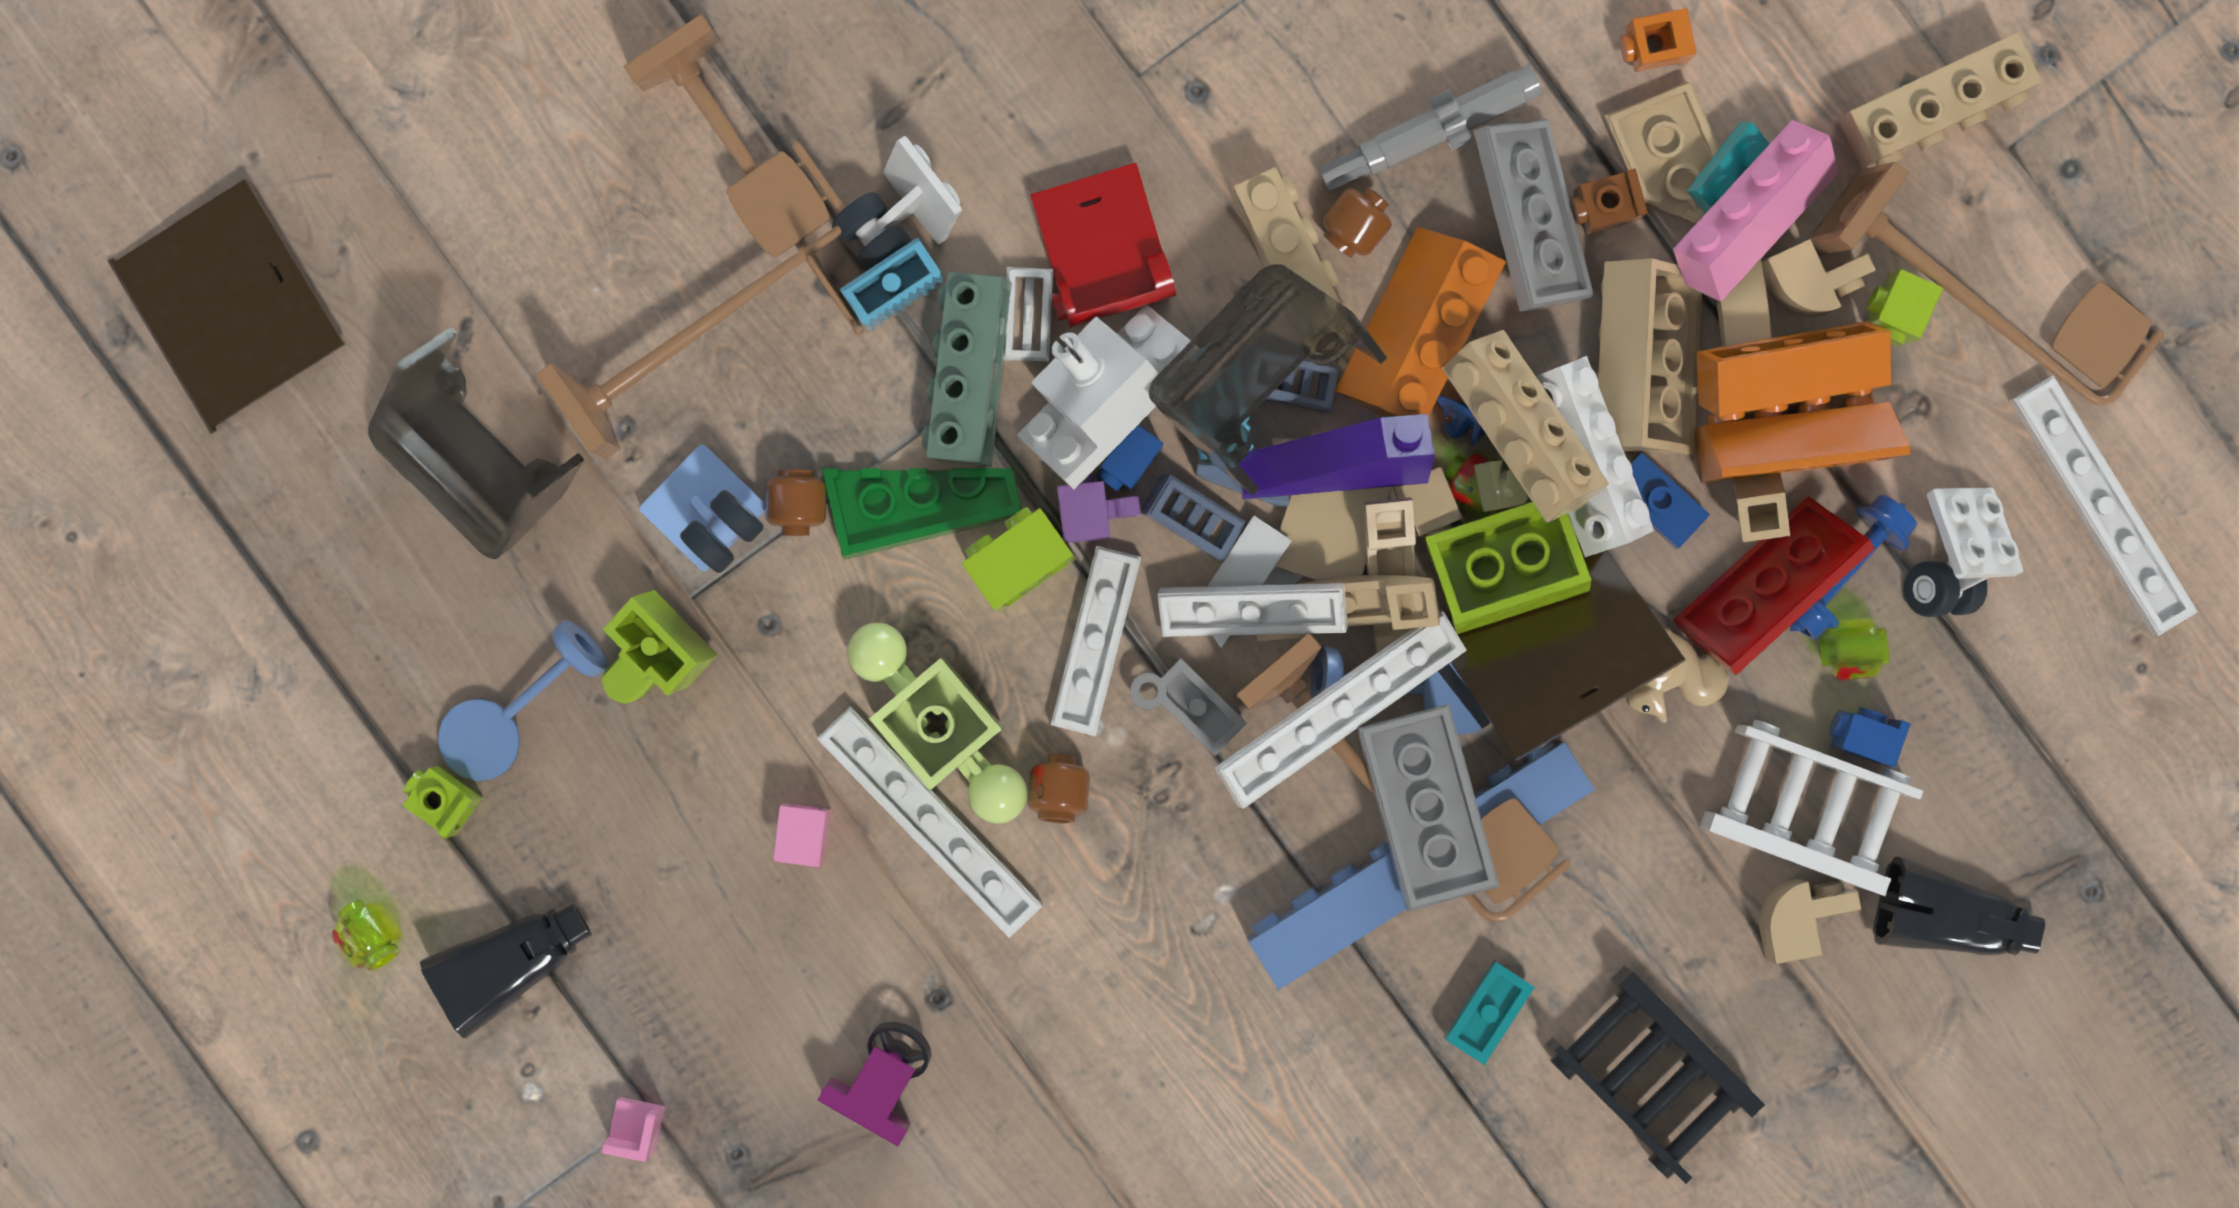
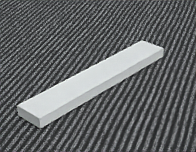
M2054 375L2043 379L2010 399V404L2152 636H2160L2198 612Z
M1439 611V626L1412 628L1214 767L1237 806L1244 809L1467 651L1444 611Z
M852 706L843 712L817 738L1009 938L1043 906L1033 893L932 789L929 790L908 764Z

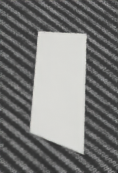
M1253 516L1208 587L1263 585L1292 540L1256 516ZM1217 635L1213 637L1222 648L1230 635Z

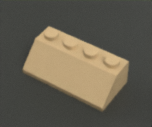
M1653 258L1604 262V278L1601 282V293L1603 296L1602 318L1598 332L1600 356L1599 370L1596 376L1607 410L1615 422L1616 433L1623 451L1694 455L1698 386L1697 351L1700 348L1702 292L1685 285L1679 265Z

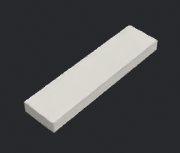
M1096 546L1051 725L1096 736L1141 557Z
M1344 583L1160 588L1158 592L1162 637L1346 633L1348 627Z

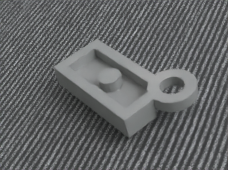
M1181 658L1162 677L1153 673H1144L1136 677L1131 684V699L1137 706L1142 709L1151 710L1163 705L1214 756L1247 724ZM1146 682H1151L1157 687V695L1152 700H1145L1140 696V687Z

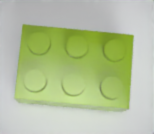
M1533 502L1425 537L1427 551L1457 634L1590 591L1592 580L1569 515L1566 514L1546 523Z
M1025 507L1004 522L1008 531L994 540L987 534L965 549L969 558L961 564L994 611H1003L1076 560L1041 508L1032 513L1028 507Z

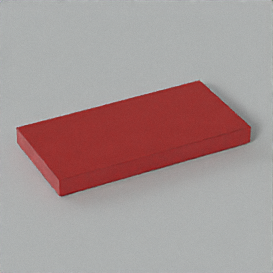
M1809 496L1788 514L1790 536L1759 540L1673 619V622L1681 632L1734 675L1741 672L1875 549L1869 538Z

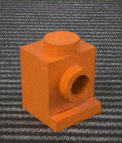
M1687 8L1632 19L1625 27L1627 34L1620 36V49L1625 63L1633 62L1635 72L1674 64H1686L1697 54ZM1652 38L1657 40L1660 45L1659 52H1650L1646 39Z

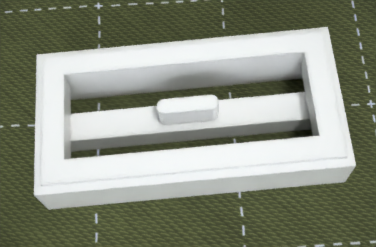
M1007 267L1006 279L1012 283L1004 361H1040L1041 363H1050L1053 269ZM1016 278H1025L1022 351L1013 350ZM1035 279H1043L1040 351H1032Z

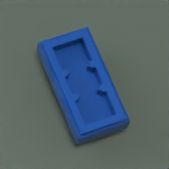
M1641 452L1630 464L1642 500L1649 510L1653 529L1675 549H1679L1710 514Z

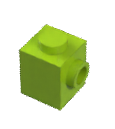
M1903 269L1897 270L1887 275L1883 286L1878 285L1873 290L1866 305V310L1871 312L1867 321L1890 330L1891 345L1902 346L1903 343L1909 344L1921 339L1943 291V287Z

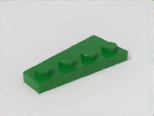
M822 468L840 551L844 560L1005 521L1022 510L1012 468H952L951 470H927V468H908V470H881V468L839 470L838 468Z

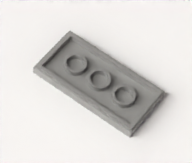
M1549 119L1489 125L1474 130L1519 311L1523 312L1579 302L1594 297Z
M1449 704L1357 728L1406 911H1413L1500 887Z

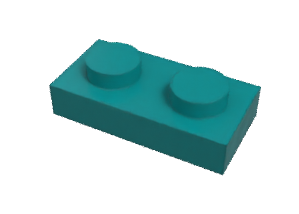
M1740 122L1686 191L1706 214L1770 143L1753 122Z
M1493 960L1443 1038L1485 1065L1535 987Z

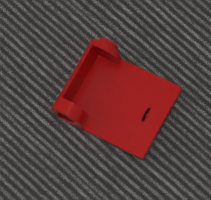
M1137 162L1030 194L1059 293L1051 295L1058 321L1068 319L1069 326L1072 328L1091 322L1095 317L1102 319L1177 296L1166 255L1161 248Z

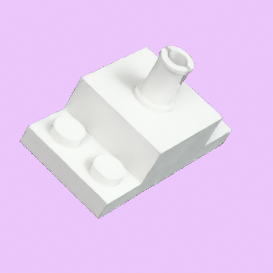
M1145 305L1130 319L1117 334L1098 317H1095L1078 335L1072 332L1062 334L1060 338L1067 346L1063 348L1055 341L1052 346L1054 360L1031 382L1049 403L1017 436L1073 490L1194 369L1193 365L1199 364L1205 357L1196 344L1148 305Z

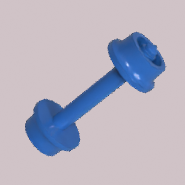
M1882 494L1869 506L1862 505L1856 510L1861 521L1869 528L1864 536L1870 539L1875 549L1790 626V631L1800 632L1806 637L1816 640L1828 628H1837L1839 625L1838 620L1825 606L1883 541L1901 551L1909 547L1908 538L1918 524L1915 518L1906 510L1905 503H1897L1895 500Z

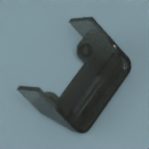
M1273 264L1260 270L1154 378L1149 388V398L1160 412L1215 466L1251 495H1254L1259 490V487L1239 465L1247 456L1252 446V436L1242 423L1306 358L1315 365L1327 366L1341 360L1353 346L1379 364H1382L1387 359V356L1350 309L1286 266Z
M450 327L396 364L369 423L368 435L375 449L481 554L490 559H497L511 549L563 497L585 459L577 453L560 467L541 458H536L524 466L462 405L467 394L465 376L458 367L446 360V356L457 336V333Z

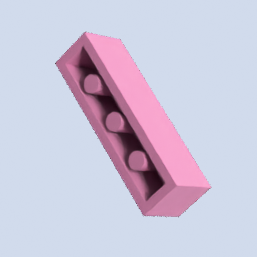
M1794 120L1780 132L1673 248L1685 285L1722 302L1838 175L1839 170L1830 135Z

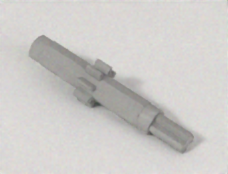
M1528 64L1455 99L1450 89L1429 99L1432 110L1375 136V138L1360 144L1358 149L1318 167L1322 179L1330 193L1370 173L1375 175L1387 168L1389 169L1446 141L1451 151L1471 142L1472 136L1469 130L1543 95L1539 81L1532 67Z

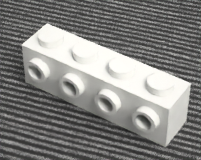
M1587 356L1537 375L1536 378L1609 482L1608 486L1581 508L1568 513L1584 556L1587 557L1628 544L1653 532L1654 529L1650 521L1649 510L1642 500L1633 477L1632 466L1625 456L1616 433L1615 422L1607 410L1599 389L1598 378L1592 370Z

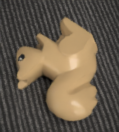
M1669 628L1664 629L1685 657V662L1627 695L1626 699L1631 708L1638 712L1653 715L1662 723L1667 722L1664 693L1670 689L1678 687L1688 703L1693 706L1705 707L1721 699L1726 693L1729 684L1728 671L1725 670L1720 662L1715 660L1710 654L1698 657L1693 646L1687 640L1673 634Z

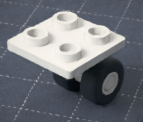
M906 136L896 141L883 171L884 176L902 199L886 213L887 207L877 193L869 192L845 207L832 223L833 228L836 225L840 227L841 234L839 236L843 241L848 242L859 238L865 247L858 254V261L866 271L912 241L904 228L897 225L914 213L930 236L939 245L947 239L962 211L959 206L960 200L955 190L947 182L939 180L931 169V162L925 151L918 145L913 146Z
M1993 488L1933 489L1927 493V498L1949 560L1947 564L1940 561H1926L1912 567L1904 583L1905 599L1909 607L1916 614L1924 617L1943 616L1949 612L1952 615L1971 614L1979 610L1985 602L1988 590L1986 579L1990 577L2016 576L2023 572L2019 559V550L2011 537L2003 515V505Z

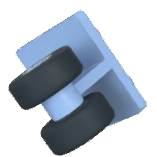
M701 444L648 497L639 510L701 571H708L711 568L715 572L721 573L734 560V555L729 548L739 538L746 542H752L763 530V524L758 518L765 512L766 503L707 446Z

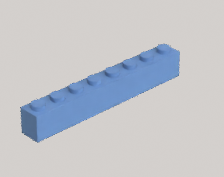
M1557 740L1554 743L1548 742L1545 746L1526 755L1528 759L1514 768L1507 763L1486 776L1489 784L1476 791L1474 796L1481 818L1501 803L1511 798H1516L1537 824L1540 825L1595 789L1566 743ZM1387 839L1368 851L1371 858L1358 867H1355L1352 862L1346 864L1329 876L1332 883L1318 892L1313 887L1303 891L1290 901L1293 908L1279 917L1274 912H1271L1250 926L1253 933L1247 936V940L1278 990L1406 910Z

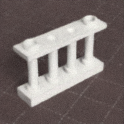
M1754 719L1752 726L1737 724L1734 733L1752 739L1727 808L1722 806L1719 814L1705 810L1699 828L1885 896L1891 878L1878 874L1879 864L1875 862L1900 795L1915 799H1921L1923 790L1909 786L1912 777L1888 768H1884L1882 775L1812 750L1778 737L1780 728ZM1771 746L1793 754L1795 758L1771 823L1765 822L1762 831L1746 825L1749 816L1745 815L1768 749ZM1814 762L1838 771V775L1814 840L1809 839L1805 847L1789 841L1792 832L1788 831ZM1856 779H1860L1879 786L1882 790L1858 855H1852L1850 863L1833 857L1836 848L1832 847Z

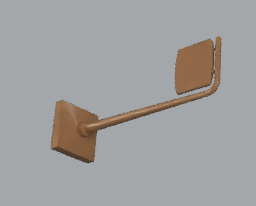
M700 14L624 65L623 68L632 81L643 91L670 79H673L677 86H683L744 174L747 175L758 166L699 77L701 70L696 62L719 41L704 16ZM805 238L795 244L799 251L809 245ZM808 254L806 262L853 328V332L857 335L864 332L863 326L815 254L812 256Z
M794 142L792 145L793 150L801 159L797 164L785 152L780 151L727 188L729 200L745 227L759 245L775 258L829 221L830 216L823 201L829 199L838 214L845 208L840 198L800 142ZM803 164L806 166L825 193L824 196L820 197L800 166ZM836 225L819 239L601 386L595 383L586 389L568 373L551 363L535 375L591 453L607 459L621 449L604 411L612 406L611 401L804 262L808 254L812 256L841 234V229Z
M1895 161L1859 170L1808 238V240L1811 239L1817 255L1854 249L1864 235L1870 239L1876 237L1938 286L1943 287V290L2082 397L2096 405L2112 403L2121 395L2164 336L2162 330H2157L2149 341L2146 342L2144 338L2151 326V320L2105 283L2098 282L2081 297L2061 324L2052 341L2051 349L2099 387L2107 386L2116 377L2120 379L2109 394L2105 396L2094 394L1888 223L1889 217L1882 211L1909 174ZM2140 345H2144L2124 375L2120 374Z
M1310 633L1305 634L1240 689L1235 696L1246 709L1253 708L1276 696H1280L1286 704L1292 702L1297 709L1313 699L1306 691L1308 685L1301 676L1317 655L1321 646ZM1344 737L1331 746V748L1374 795L1366 762ZM1511 798L1501 803L1481 818L1500 886L1485 890L1484 892L1495 904H1499L1512 896L1516 901L1504 911L1495 913L1489 911L1475 894L1463 896L1479 915L1493 922L1505 921L1512 917L1571 865L1570 861L1565 859L1555 868L1551 869L1549 867V864L1558 854L1559 848L1516 798ZM1544 869L1548 871V874L1519 897L1517 893L1532 882Z

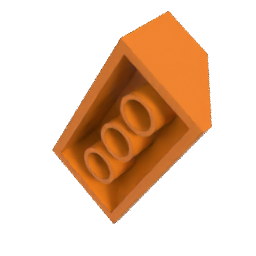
M1417 227L1335 392L1383 417L1427 414L1429 417L1448 379L1442 367L1463 349L1506 261L1465 240Z
M1873 395L1845 399V408L1828 410V403L1799 405L1800 413L1782 415V411L1764 412L1754 410V419L1740 421L1721 420L1716 415L1707 416L1708 425L1695 428L1701 483L1779 472L1787 473L1883 461L1910 455V445L1890 402L1874 404Z

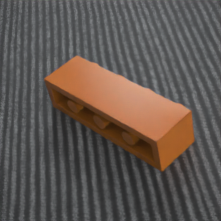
M1869 321L1697 351L1698 405L1715 414L1718 419L1737 420L1743 418L1745 412L1753 410L1780 412L1786 410L1788 404L1791 403L1823 404L1831 400L1830 396L1840 394L1848 396L1870 395L1873 393V388L1891 385V331Z

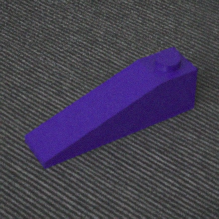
M1427 414L1369 420L1237 454L1236 460L1242 499L1427 484L1435 452Z

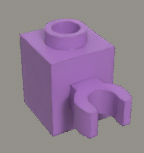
M1089 474L1074 490L1068 484L1057 487L1065 544L1109 539L1108 519L1141 515L1138 496L1106 500L1104 481L1094 482L1093 474Z

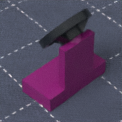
M885 1022L878 1025L870 1035L867 1044L870 1056L852 1087L850 1088L831 1077L817 1101L898 1147L911 1123L893 1113L892 1110L909 1080L925 1072L931 1061L932 1053L928 1041L913 1027L900 1022ZM888 1031L899 1032L910 1037L919 1045L921 1050L911 1049L904 1041L894 1039ZM878 1034L880 1035L883 1049L875 1044V1038ZM924 1060L923 1065L918 1068L909 1065V1063Z

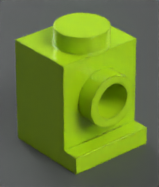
M435 766L428 768L426 772L419 769L411 776L403 788V792L408 795V798L402 806L433 827L440 836L446 839L459 833L483 797L441 767ZM432 791L438 793L441 797V805L437 809L428 804V796Z

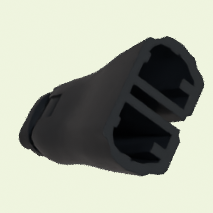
M1896 856L1888 864L1885 876L1891 878L1886 895H1880L1873 925L1874 939L1878 945L1911 949L1948 950L1977 955H2001L2005 953L2017 955L2020 951L2033 954L2039 952L2045 930V919L2029 915L2027 908L2018 907L2001 895L1974 887L1902 857Z
M573 903L559 912L551 909L546 915L534 914L521 918L483 936L454 945L426 957L420 961L421 972L455 1032L466 1039L495 1018L531 987L553 973L564 962L568 953L571 954L577 951L576 944L590 937L592 933L578 907Z

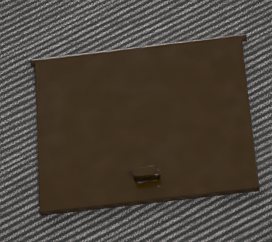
M243 179L115 261L112 258L107 261L210 434L217 431L215 427L346 345L246 179Z
M1580 546L1592 580L1590 591L1457 634L1467 651L1451 661V664L1516 761L1685 662L1683 654L1608 550L1585 557ZM1449 617L1448 620L1450 621L1451 625L1453 626L1452 621H1451V618Z

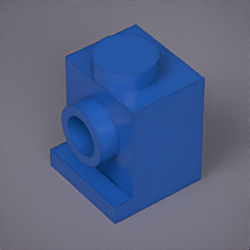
M1137 425L1105 458L1104 463L1095 476L1117 492L1122 485L1131 491L1163 448L1164 443L1140 425Z
M1863 707L1859 708L1857 714L1839 709L1835 713L1829 729V735L1833 736L1830 747L1880 765L1896 767L1911 723L1903 720L1888 719L1887 724H1885L1886 715Z

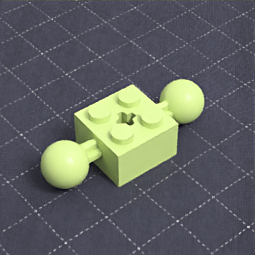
M870 623L859 628L853 634L848 644L847 656L851 668L865 680L871 682L884 681L896 695L870 717L869 720L929 790L933 789L958 768L970 782L968 800L972 810L979 818L993 824H1003L1015 819L1023 811L1027 802L1028 792L1023 777L1009 766L1001 764L991 765L978 750L1004 728L944 657L937 660L919 677H916L905 664L907 657L906 643L902 635L894 627L885 623ZM931 711L936 715L944 713L949 720L945 723L948 731L945 735L940 731L931 734L926 727L931 722L927 715Z

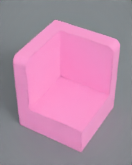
M791 803L780 805L773 856L774 861L813 867L822 866L825 862L831 808Z
M619 1097L616 1100L610 1134L602 1143L601 1153L647 1162L656 1152L665 1106Z

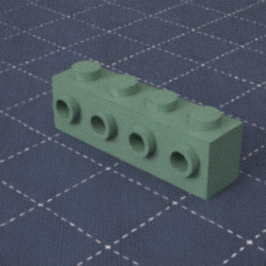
M948 272L947 284L941 285L938 302L939 309L943 312L941 330L936 331L933 340V353L935 357H938L936 376L932 375L928 384V401L932 403L930 422L927 421L925 423L922 433V445L924 449H927L926 457L942 462L992 467L1012 283L1001 276Z

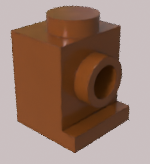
M1636 168L1627 170L1624 173L1580 184L1574 190L1575 197L1570 200L1574 220L1577 225L1583 224L1586 235L1638 221L1648 213ZM1602 194H1612L1616 206L1611 209L1603 206L1601 202Z

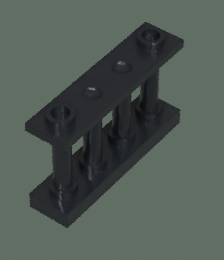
M1623 966L1611 978L1621 988L1615 994L1618 999L1567 1050L1552 1037L1546 1043L1555 1052L1550 1061L1569 1081L1577 1075L1654 1152L1648 1160L1667 1179L1675 1173L1687 1184L1692 1177L1680 1166L1679 1162L1730 1111L1734 1114L1740 1108L1753 1118L1765 1104L1633 971ZM1642 1009L1653 1021L1648 1027L1651 1032L1598 1083L1580 1063L1631 1012L1636 1015ZM1675 1043L1686 1054L1681 1060L1683 1065L1631 1116L1613 1096L1664 1045L1669 1048ZM1708 1076L1719 1087L1713 1093L1716 1098L1664 1149L1646 1129L1697 1078L1702 1081Z

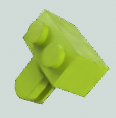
M655 590L631 597L602 629L622 649L618 654L619 656L605 670L602 676L603 688L611 699L623 704L641 699L654 684L669 696L688 688L718 654Z

